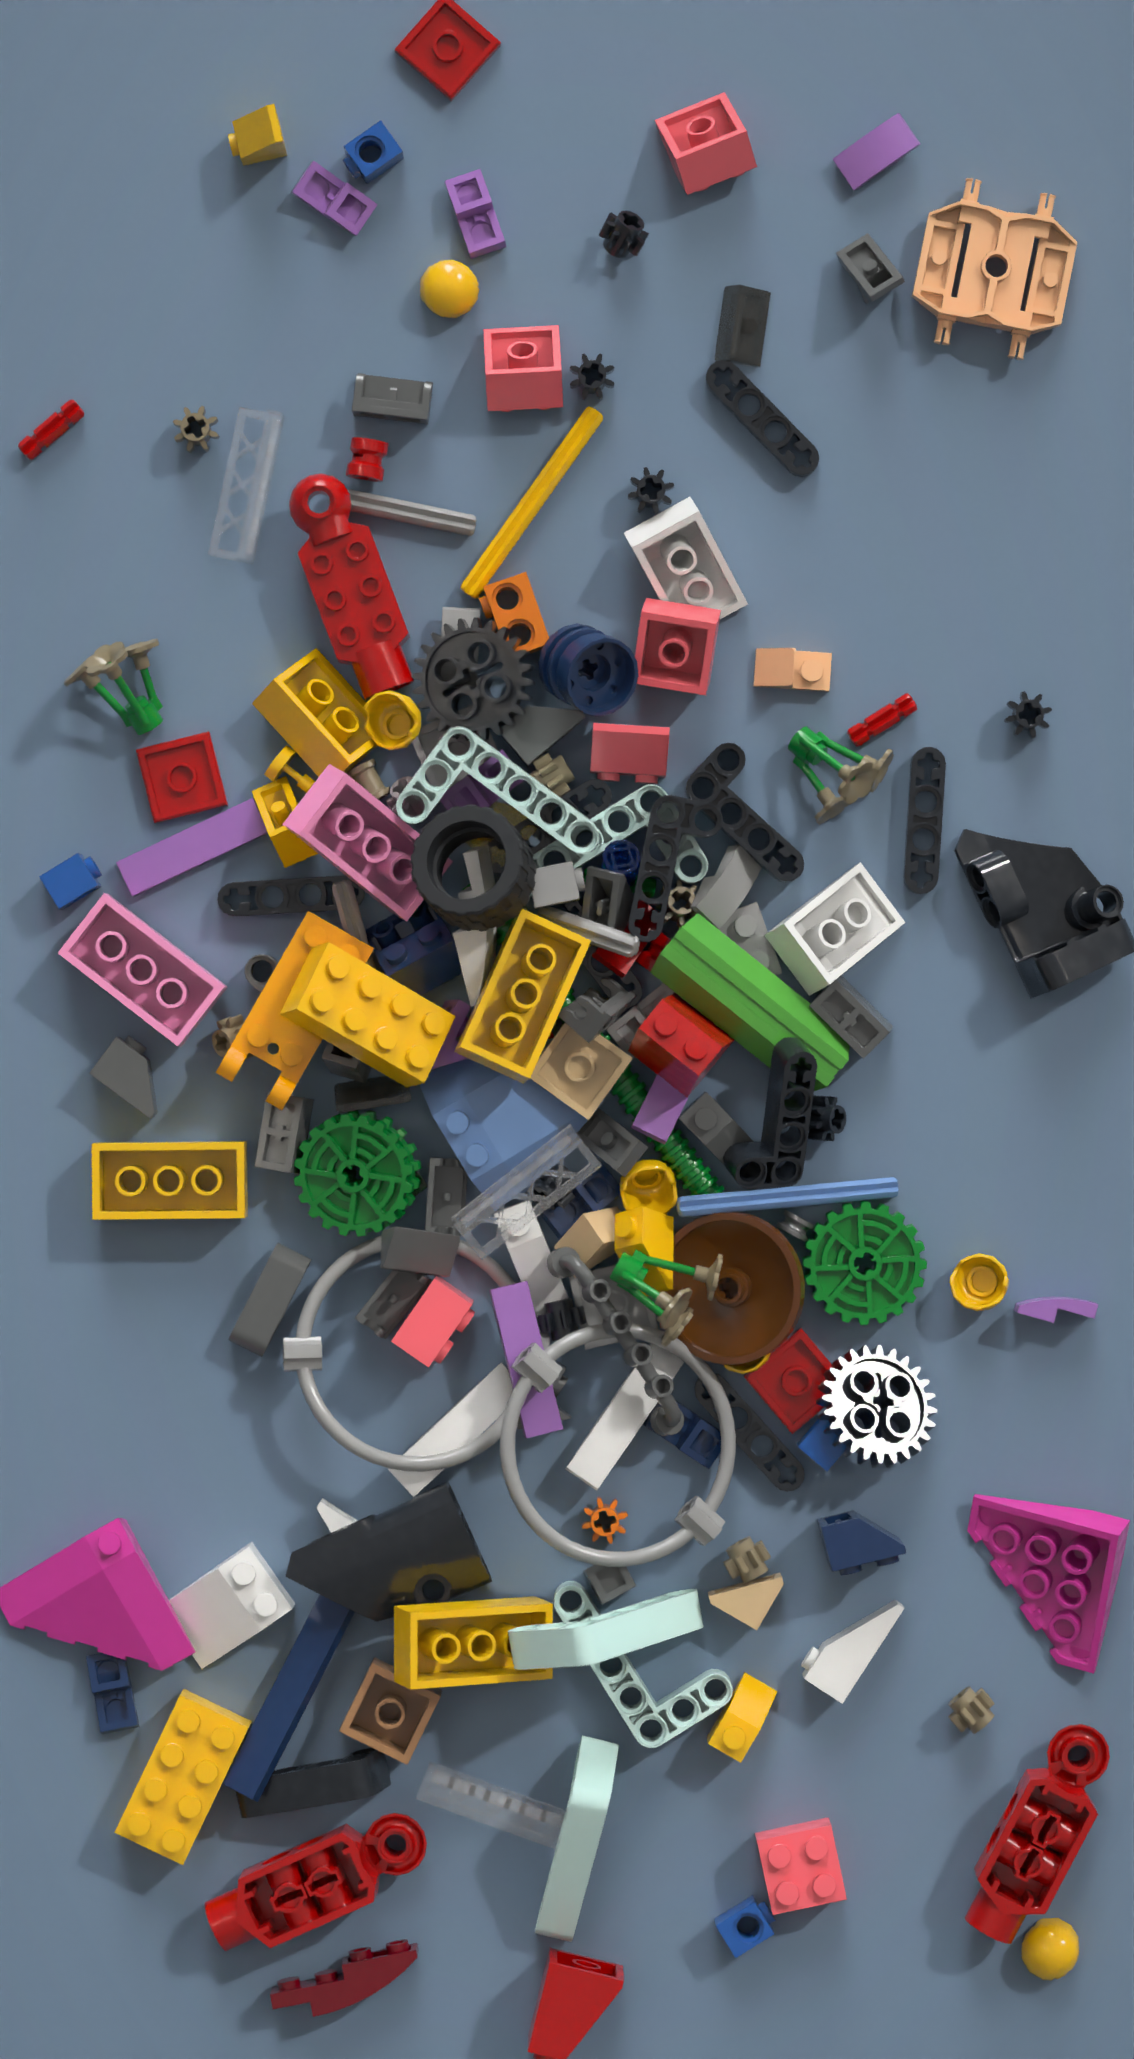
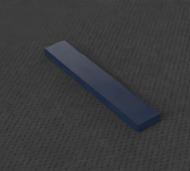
M319 1595L222 1784L256 1802L259 1801L355 1613L354 1611Z

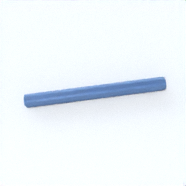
M889 1177L681 1196L677 1199V1211L680 1217H692L722 1212H746L888 1199L898 1196V1182L896 1178Z

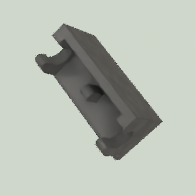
M358 373L356 375L352 404L353 416L428 425L433 382Z
M842 975L828 985L809 1005L863 1059L893 1028Z
M603 977L600 980L604 986L610 989V998H604L600 992L590 987L583 995L578 996L574 1002L565 1006L558 1015L588 1043L616 1022L637 996L632 990L628 992L610 977Z
M290 1096L282 1111L265 1101L254 1167L287 1173H300V1169L294 1166V1162L297 1157H302L304 1154L299 1147L302 1141L308 1138L314 1099Z
M430 1157L425 1231L464 1235L468 1174L459 1159Z
M392 1270L356 1315L355 1319L362 1325L372 1329L378 1337L386 1339L428 1287L432 1279L426 1274Z

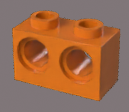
M523 572L483 586L485 596L480 597L479 601L485 618L493 617L498 631L502 627H507L511 631L516 626H524L530 631L531 638L529 642L516 648L517 651L528 650L531 654L542 650L549 636L527 573ZM511 590L517 594L519 600L513 609L505 610L498 606L496 599L502 591Z

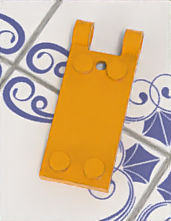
M310 911L306 913L215 1072L232 1082L248 1053L282 1071L265 1100L281 1111L322 1041V1038L280 1014L311 948L330 942L364 963L367 962L374 950L373 947ZM275 1043L278 1045L279 1050L276 1054L268 1052L269 1044Z

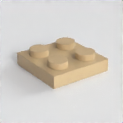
M564 1023L538 1059L530 1079L589 1120L633 1058L601 1035L588 1043L568 1024Z

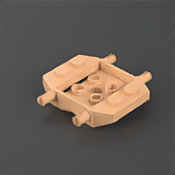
M966 178L963 199L928 214L912 297L937 317L938 324L934 343L940 344L943 330H945L942 345H949L953 323L959 321L1011 332L1012 339L1007 357L1014 359L1018 344L1016 360H1024L1026 342L1030 335L1059 327L1062 323L1078 242L1054 217H1051L1056 199L1055 195H1049L1045 208L1048 193H1040L1037 214L1035 215L1006 212L979 204L977 201L982 181L975 180L971 194L973 178ZM965 224H969L971 228L957 298L951 297ZM1034 238H1039L1025 310L1021 311ZM992 257L1001 258L1006 264L1005 274L1000 277L991 276L985 268L986 261Z

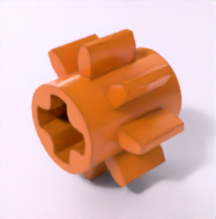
M598 1496L597 1507L594 1509L584 1507V1512L591 1516V1520L584 1522L582 1529L592 1527L594 1531L592 1535L593 1542L598 1540L599 1536H606L609 1544H612L613 1533L618 1531L625 1534L626 1529L619 1524V1520L625 1519L628 1514L626 1511L619 1513L616 1511L615 1508L618 1502L616 1498L608 1505L603 1504L601 1497ZM606 1511L608 1516H615L616 1519L610 1521L611 1528L604 1529L602 1524L595 1525L594 1521L599 1519V1512Z

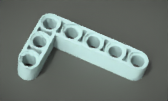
M456 726L450 728L443 735L400 793L396 802L398 816L403 821L411 824L422 822L463 769L570 850L585 854L591 852L599 841L597 827L589 818L465 727ZM457 733L466 735L470 741L469 750L462 755H456L448 748L449 738ZM488 756L496 758L501 764L500 772L492 778L483 776L478 769L480 761ZM439 764L446 769L447 779L443 784L432 785L426 780L425 772L429 766ZM518 779L525 780L531 785L530 796L524 800H516L509 793L511 784ZM416 795L423 800L425 807L421 814L417 816L406 814L402 803L407 796ZM549 802L558 804L562 809L560 819L554 823H547L540 817L542 806ZM579 825H585L592 830V839L584 846H578L571 841V832Z
M648 784L639 788L590 819L596 825L599 832V841L596 849L589 853L580 854L570 850L560 841L556 840L533 854L536 868L544 867L543 860L550 852L561 853L566 862L572 861L574 869L581 867L643 827L647 829L650 812L644 811L640 805V798L644 793L654 792L660 797L667 795V793L660 786ZM663 803L657 811V816L663 823L671 824L678 819L679 813L672 803ZM623 812L628 816L630 825L626 831L616 833L609 828L608 818L612 813ZM585 825L578 826L571 832V841L576 844V838L580 833H592V830ZM682 834L674 874L682 882L694 884L705 877L708 871V861L695 838ZM662 840L654 841L667 860L671 855L670 845ZM694 856L700 860L702 867L701 872L697 876L688 877L681 872L680 863L684 857Z
M566 1581L556 1588L554 1607L563 1623L580 1622L601 1615L588 1592L580 1583ZM569 1590L575 1591L581 1596L582 1601L577 1608L567 1609L560 1602L561 1595ZM626 1654L617 1656L621 1660L622 1665L614 1673L603 1671L600 1667V1662L590 1665L636 1740L647 1748L661 1746L725 1706L732 1697L733 1688L730 1678L724 1671L719 1669H710L703 1672L656 1702ZM719 1679L724 1682L726 1689L721 1696L711 1697L705 1693L704 1688L710 1680ZM628 1687H634L641 1692L642 1697L637 1704L627 1705L620 1699L621 1692ZM686 1699L693 1704L694 1709L689 1716L679 1717L673 1713V1705L678 1700ZM654 1719L661 1724L662 1729L657 1736L647 1737L640 1731L642 1723L646 1720Z
M686 1589L657 1596L580 1622L534 1624L508 1630L513 1665L516 1670L578 1667L599 1663L701 1629L704 1626L697 1589Z
M583 1735L581 1737L569 1800L537 1918L536 1934L569 1942L573 1940L610 1802L619 1744Z

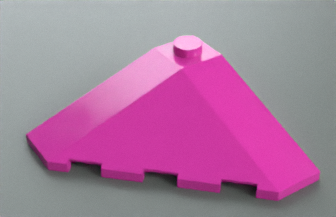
M975 1494L972 1501L968 1533L975 1543L980 1540L983 1541L994 1558L989 1564L1004 1586L1013 1585L1024 1602L1019 1608L1035 1631L1042 1628L1054 1647L1049 1652L1057 1664L1094 1674L1124 1556L1130 1520L1093 1510Z
M116 1518L0 1587V1608L10 1626L23 1630L26 1629V1626L47 1632V1637L76 1645V1642H81L98 1647L97 1652L124 1660L128 1656L148 1662V1667L161 1671L196 1653L126 1519Z

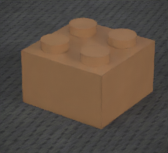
M374 1657L343 1719L339 1732L408 1765L441 1697L442 1690L439 1688L410 1690L394 1682V1666Z

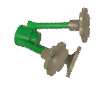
M158 638L139 642L126 648L121 641L111 645L100 646L63 683L68 687L71 683L82 680L90 690L94 688L121 717L126 727L132 726L137 735L153 730L163 721L158 712L163 705L158 699L148 670V667L151 665L147 653L153 647L159 645ZM126 657L133 658L136 670H140L148 700L144 695L135 698L122 678V670L118 664ZM99 674H106L110 680L115 681L128 701V704L125 706L126 710L100 683Z
M807 726L801 728L792 737L788 745V750L795 755L793 763L809 779L818 792L817 798L823 804L822 810L814 817L818 824L834 818L858 798L865 797L869 792L873 793L885 777L894 757L893 750L887 749L883 757L878 760L868 755L863 757L829 739L821 731L816 734ZM828 748L858 763V765L852 767L842 765L827 753ZM823 760L839 772L838 776L844 780L838 788L840 797H835L829 787L825 788L810 768L809 763L815 766Z
M638 1250L634 1252L633 1256L623 1252L609 1279L617 1282L616 1286L629 1292L658 1316L656 1320L661 1323L660 1327L665 1330L661 1338V1345L667 1347L672 1340H675L681 1334L684 1327L693 1317L692 1313L694 1310L688 1307L689 1298L693 1290L690 1288L681 1289L675 1297L670 1296L664 1291L658 1292L643 1282L649 1271L643 1267V1264L691 1275L693 1280L705 1282L707 1300L712 1301L718 1284L723 1255L718 1254L716 1261L709 1268L696 1265L694 1268L647 1256ZM645 1294L655 1299V1303L651 1299H649Z

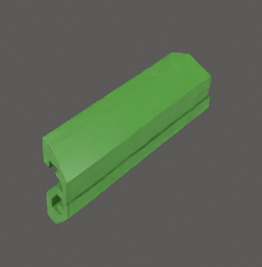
M699 913L678 930L672 940L659 954L650 972L769 1068L771 1067L773 1049L780 1040L787 1037H795L802 1041L817 1061L814 1091L828 1087L835 1078L836 1073L849 1060L850 1045L809 1006L811 1003Z

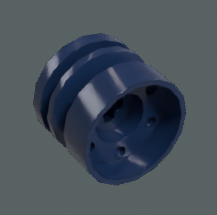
M576 623L564 626L552 634L543 646L538 662L540 680L546 691L557 699L589 715L603 716L620 709L634 693L638 680L637 660L631 649L621 641L583 624Z

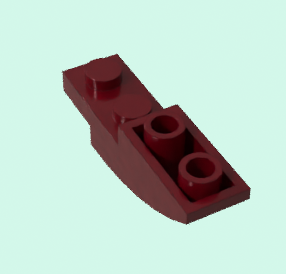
M407 1939L387 1943L386 1949L372 1952L371 1947L356 1948L348 1952L349 1956L343 1957V1973L337 1974L336 1969H328L315 1973L314 1979L300 1981L298 1976L277 1981L278 1986H274L271 1989L272 2008L274 2010L310 2002L313 2017L351 2006L375 1994L401 1975L418 1958V1944H408Z

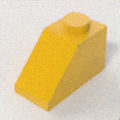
M275 104L266 105L232 121L235 133L228 134L233 157L240 155L243 166L287 156Z
M286 776L252 791L269 837L285 868L318 854L282 825L299 804Z
M644 1206L615 1214L614 1250L619 1259L623 1252L633 1256L634 1252L638 1250L647 1256L673 1262L674 1217ZM643 1264V1267L649 1270L643 1280L644 1283L658 1292L673 1290V1271Z
M744 1672L732 1692L730 1701L724 1706L708 1733V1744L741 1763L764 1723L777 1690Z

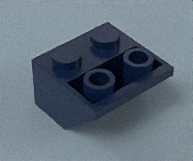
M425 900L422 901L407 922L393 914L365 930L368 942L374 948L373 951L386 976L420 996L462 974L455 941L442 917Z
M854 1510L817 1519L828 1565L832 1572L839 1571L841 1576L860 1572L863 1570L862 1564L874 1561L877 1563V1566L896 1563L900 1561L898 1555L906 1554L905 1546L899 1537Z

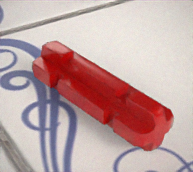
M73 399L68 400L60 407L62 411L58 414L54 412L33 430L34 435L31 437L28 435L19 442L18 447L27 459L33 460L43 452L41 450L42 447L50 446L70 429L68 427L69 424L77 423L84 416V411Z
M906 693L894 700L895 703L893 705L889 703L865 718L864 723L861 724L859 722L849 728L847 734L852 743L859 747L869 741L870 736L873 735L875 737L898 723L900 717L906 718L915 712L917 705L913 698Z

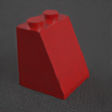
M674 993L662 999L640 1025L628 1052L688 1098L733 1043L734 1039Z
M550 1947L528 2033L527 2052L534 2053L533 2058L567 2059L621 1991L624 1983L623 1965Z

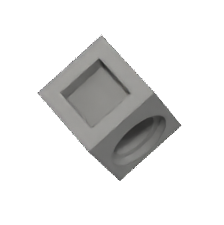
M572 861L536 868L534 879L536 883L534 891H532L535 909L580 900L579 891L586 890L582 869H574Z

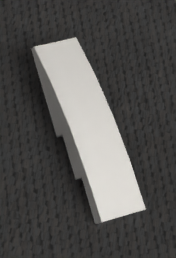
M488 844L473 847L463 853L471 887L459 892V899L478 897L495 885ZM496 927L490 928L488 931H467L460 928L453 933L471 1007L475 1006L495 962Z
M650 1343L649 1346L653 1351L651 1364L659 1375H667L673 1380L684 1361L670 1351ZM636 1367L627 1376L566 1467L567 1471L595 1490H598L658 1402L657 1399L650 1398L645 1393V1381Z
M501 1362L403 1455H437L462 1447L480 1436L503 1413L513 1391L509 1372L505 1365ZM388 1468L413 1497L444 1470L417 1472Z

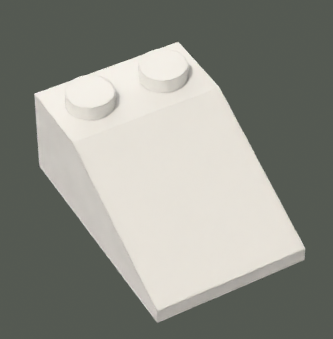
M691 497L682 500L624 532L659 600L721 610L720 619L748 605Z
M860 862L791 913L764 936L810 996L830 985L901 927L905 921Z
M250 1542L169 1599L196 1651L192 1656L201 1669L265 1629L292 1610L295 1602L253 1542Z

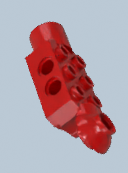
M322 473L309 475L299 481L292 490L289 509L290 515L297 527L310 536L297 553L336 658L340 664L352 665L365 700H369L376 693L396 691L414 682V679L411 677L412 673L402 646L410 638L370 528L366 525L350 523L348 521L352 507L350 493L341 481L334 476ZM323 494L329 497L330 506L325 512L315 513L310 510V500L315 495Z
M1083 1724L1069 1725L1056 1733L1048 1747L1047 1768L1026 1769L974 1868L981 1887L964 1918L975 1929L997 1941L1012 1944L1026 1915L1046 1914L1098 1815L1094 1803L1084 1788L1086 1785L1098 1780L1106 1771L1110 1754L1105 1738L1093 1727ZM1077 1745L1086 1747L1087 1753L1083 1759L1074 1761L1068 1758L1069 1750Z
M392 1813L383 1815L374 1821L364 1835L346 1823L244 1869L240 1875L237 1888L205 1902V1911L212 1932L219 1945L225 1951L255 1938L269 1948H272L371 1904L378 1893L381 1873L398 1876L407 1874L420 1865L425 1857L427 1847L425 1833L414 1819L407 1815ZM393 1834L402 1836L406 1841V1847L403 1850H393L387 1844V1837Z

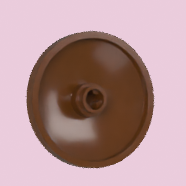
M722 1212L700 1217L685 1225L674 1235L673 1262L694 1268L696 1265L709 1268L716 1261L718 1254L723 1255V1262L712 1301L707 1300L705 1282L693 1280L691 1275L673 1271V1290L665 1291L667 1294L675 1297L681 1289L690 1288L693 1290L688 1307L694 1310L692 1313L693 1317L677 1339L687 1346L691 1354L712 1363L735 1365L762 1358L777 1349L790 1336L800 1318L805 1297V1282L799 1258L792 1245L779 1230L756 1216L741 1212Z

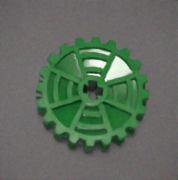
M358 1109L350 1110L347 1114L341 1115L339 1113L325 1120L319 1126L314 1127L309 1132L311 1137L308 1140L302 1141L299 1149L304 1154L302 1157L295 1159L294 1166L300 1169V1175L294 1177V1184L302 1187L303 1193L298 1196L300 1202H308L311 1206L308 1214L312 1218L320 1216L323 1219L322 1227L329 1230L336 1226L339 1229V1234L347 1236L350 1231H355L357 1237L366 1236L368 1232H380L397 1219L399 1220L406 1214L405 1209L407 1206H411L414 1203L416 1197L412 1192L414 1189H418L421 1184V1179L415 1177V1171L421 1169V1161L413 1159L412 1154L417 1148L414 1143L407 1144L404 1139L407 1132L403 1127L398 1130L392 1127L393 1119L386 1116L379 1120L377 1119L376 1112L371 1110L361 1115ZM356 1166L360 1168L359 1175L362 1177L359 1180L355 1178L356 1171L353 1169Z
M860 1201L859 1207L853 1208L851 1203L848 1202L842 1204V1212L838 1214L833 1210L826 1213L827 1221L824 1224L816 1222L814 1231L817 1234L814 1239L808 1238L807 1242H805V1247L810 1250L809 1255L802 1257V1265L810 1270L808 1274L804 1275L807 1285L815 1286L811 1294L816 1302L824 1300L826 1302L824 1309L830 1315L838 1311L840 1312L841 1321L849 1323L854 1317L858 1319L860 1325H868L870 1318H876L879 1324L887 1322V1314L891 1312L896 1316L902 1314L903 1309L901 1305L905 1301L912 1304L916 1299V1296L913 1294L914 1288L923 1287L925 1280L919 1276L920 1270L927 1269V1261L920 1258L919 1254L925 1250L924 1243L921 1240L914 1239L918 1232L914 1225L909 1224L905 1226L903 1224L905 1216L898 1211L892 1215L889 1214V1206L879 1203L876 1208H872L869 1201ZM865 1253L872 1254L869 1259L875 1261L873 1268H866L864 1273L858 1272L859 1266L854 1264L855 1258H863Z

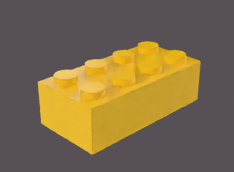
M522 908L519 911L520 914L512 921L454 1052L524 1084L530 1079L591 940Z
M330 942L311 948L280 1012L282 1016L405 1087L425 1083L456 1017Z
M247 1141L92 1143V1220L224 1219L248 1217Z
M532 1596L394 1606V1682L412 1690L553 1679V1668L514 1669L508 1637V1630L513 1628L553 1623V1603Z
M183 1689L114 1833L183 1865L245 1737L251 1720Z

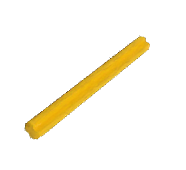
M590 406L586 407L461 584V590L474 599L478 598L481 594L483 586L488 584L603 421V415Z

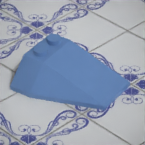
M553 1038L547 1039L541 1055L548 1047L550 1042L553 1040ZM470 1059L441 1066L429 1073L425 1083L419 1084L433 1118L469 1178L495 1210L528 1191L529 1185L533 1182L530 1175L541 1164L547 1167L552 1163L588 1121V1119L532 1079L522 1084Z

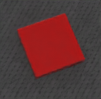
M437 0L394 50L396 54L452 102L501 46V42L453 0Z
M209 731L136 749L155 824L228 805Z
M800 1327L777 1349L771 1352L768 1361L759 1370L746 1373L743 1377L791 1434H794L824 1408L816 1404V1400L826 1395L818 1389V1386L824 1381H828L823 1374L829 1368H833V1365Z

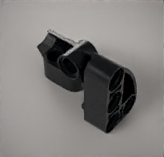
M968 829L962 831L954 852L984 917L992 927L999 929L1030 999L1060 988L1134 952V937L1126 919H1123L1121 916L1124 904L1121 892L1112 885H1101L1072 848L1004 839ZM1097 898L1100 899V901L1103 904V911H1101L1097 906Z
M448 1481L422 1492L411 1500L376 1516L375 1514L367 1516L293 1551L286 1572L287 1578L376 1622L393 1618L394 1606L448 1602L493 1582ZM428 1580H438L443 1584L445 1590L443 1596L438 1599H431L425 1595L423 1585Z

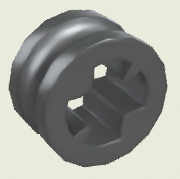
M785 1210L783 1213L785 1220L781 1223L779 1222L777 1227L807 1242L808 1237L806 1233L810 1229L813 1230L815 1225Z

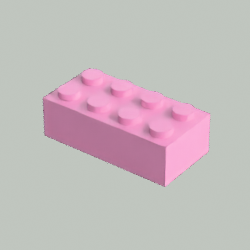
M329 764L282 825L387 910L407 922L424 900L416 889V883L412 880V864L410 863L411 854H413L414 850L413 845L420 834L348 774ZM449 858L444 865L442 875L453 862Z
M106 893L101 896L58 952L64 959L178 1047H182L228 988Z

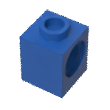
M381 120L344 145L345 154L347 155L343 159L345 166L355 179L361 176L366 184L404 159L402 149ZM374 146L381 151V156L376 162L367 163L360 157L362 150L366 147Z
M76 853L39 876L58 909L64 910L100 888L101 885L97 878L102 876L91 856L84 859L82 854Z
M817 1419L796 1444L825 1471H828L844 1453L846 1446L842 1443L839 1446L833 1447L832 1444L837 1437L836 1434H824L823 1432L830 1425L829 1420Z
M753 1895L714 1919L718 1931L735 1958L774 1935L771 1925L772 1922L776 1921L774 1915H772L765 1901L758 1904ZM751 1916L758 1921V1925L754 1931L744 1933L737 1928L738 1921L742 1917Z

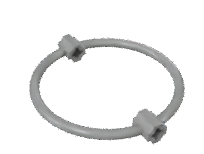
M381 1235L357 1245L340 1256L317 1280L302 1308L296 1337L283 1338L284 1372L297 1371L301 1390L315 1418L335 1441L356 1456L373 1464L401 1471L422 1472L452 1467L481 1454L500 1439L505 1410L483 1434L462 1447L437 1455L404 1456L374 1448L348 1432L328 1410L314 1381L312 1371L322 1370L321 1337H311L318 1309L329 1289L348 1269L359 1261L381 1252ZM460 1239L458 1255L478 1265L489 1274L499 1287L515 1283L498 1262L482 1250ZM540 1331L545 1350L550 1346L549 1332L541 1333Z
M632 1323L630 1329L635 1339L656 1344L670 1351L684 1361L698 1375L713 1401L721 1435L719 1467L706 1500L703 1501L699 1496H694L690 1501L686 1502L674 1519L682 1528L672 1536L652 1546L638 1550L610 1552L585 1547L564 1537L548 1525L531 1504L521 1483L516 1463L515 1436L522 1406L531 1388L533 1387L537 1392L542 1393L547 1387L552 1385L563 1369L555 1360L563 1354L588 1342L616 1338L615 1335L607 1334L603 1329V1324H597L572 1332L557 1340L545 1350L541 1349L536 1343H531L516 1357L511 1366L521 1377L508 1400L500 1434L501 1466L511 1499L520 1515L541 1539L561 1553L592 1565L606 1567L641 1565L671 1554L693 1538L700 1545L705 1546L721 1532L725 1523L716 1511L730 1484L736 1455L735 1424L726 1393L709 1365L703 1359L691 1354L682 1341L676 1338L667 1347H663L661 1345V1338L665 1333L664 1331Z

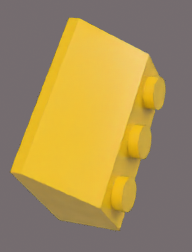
M317 648L273 679L252 703L318 777L329 764L345 773L349 772L377 746L364 729L366 712L363 707L366 702Z

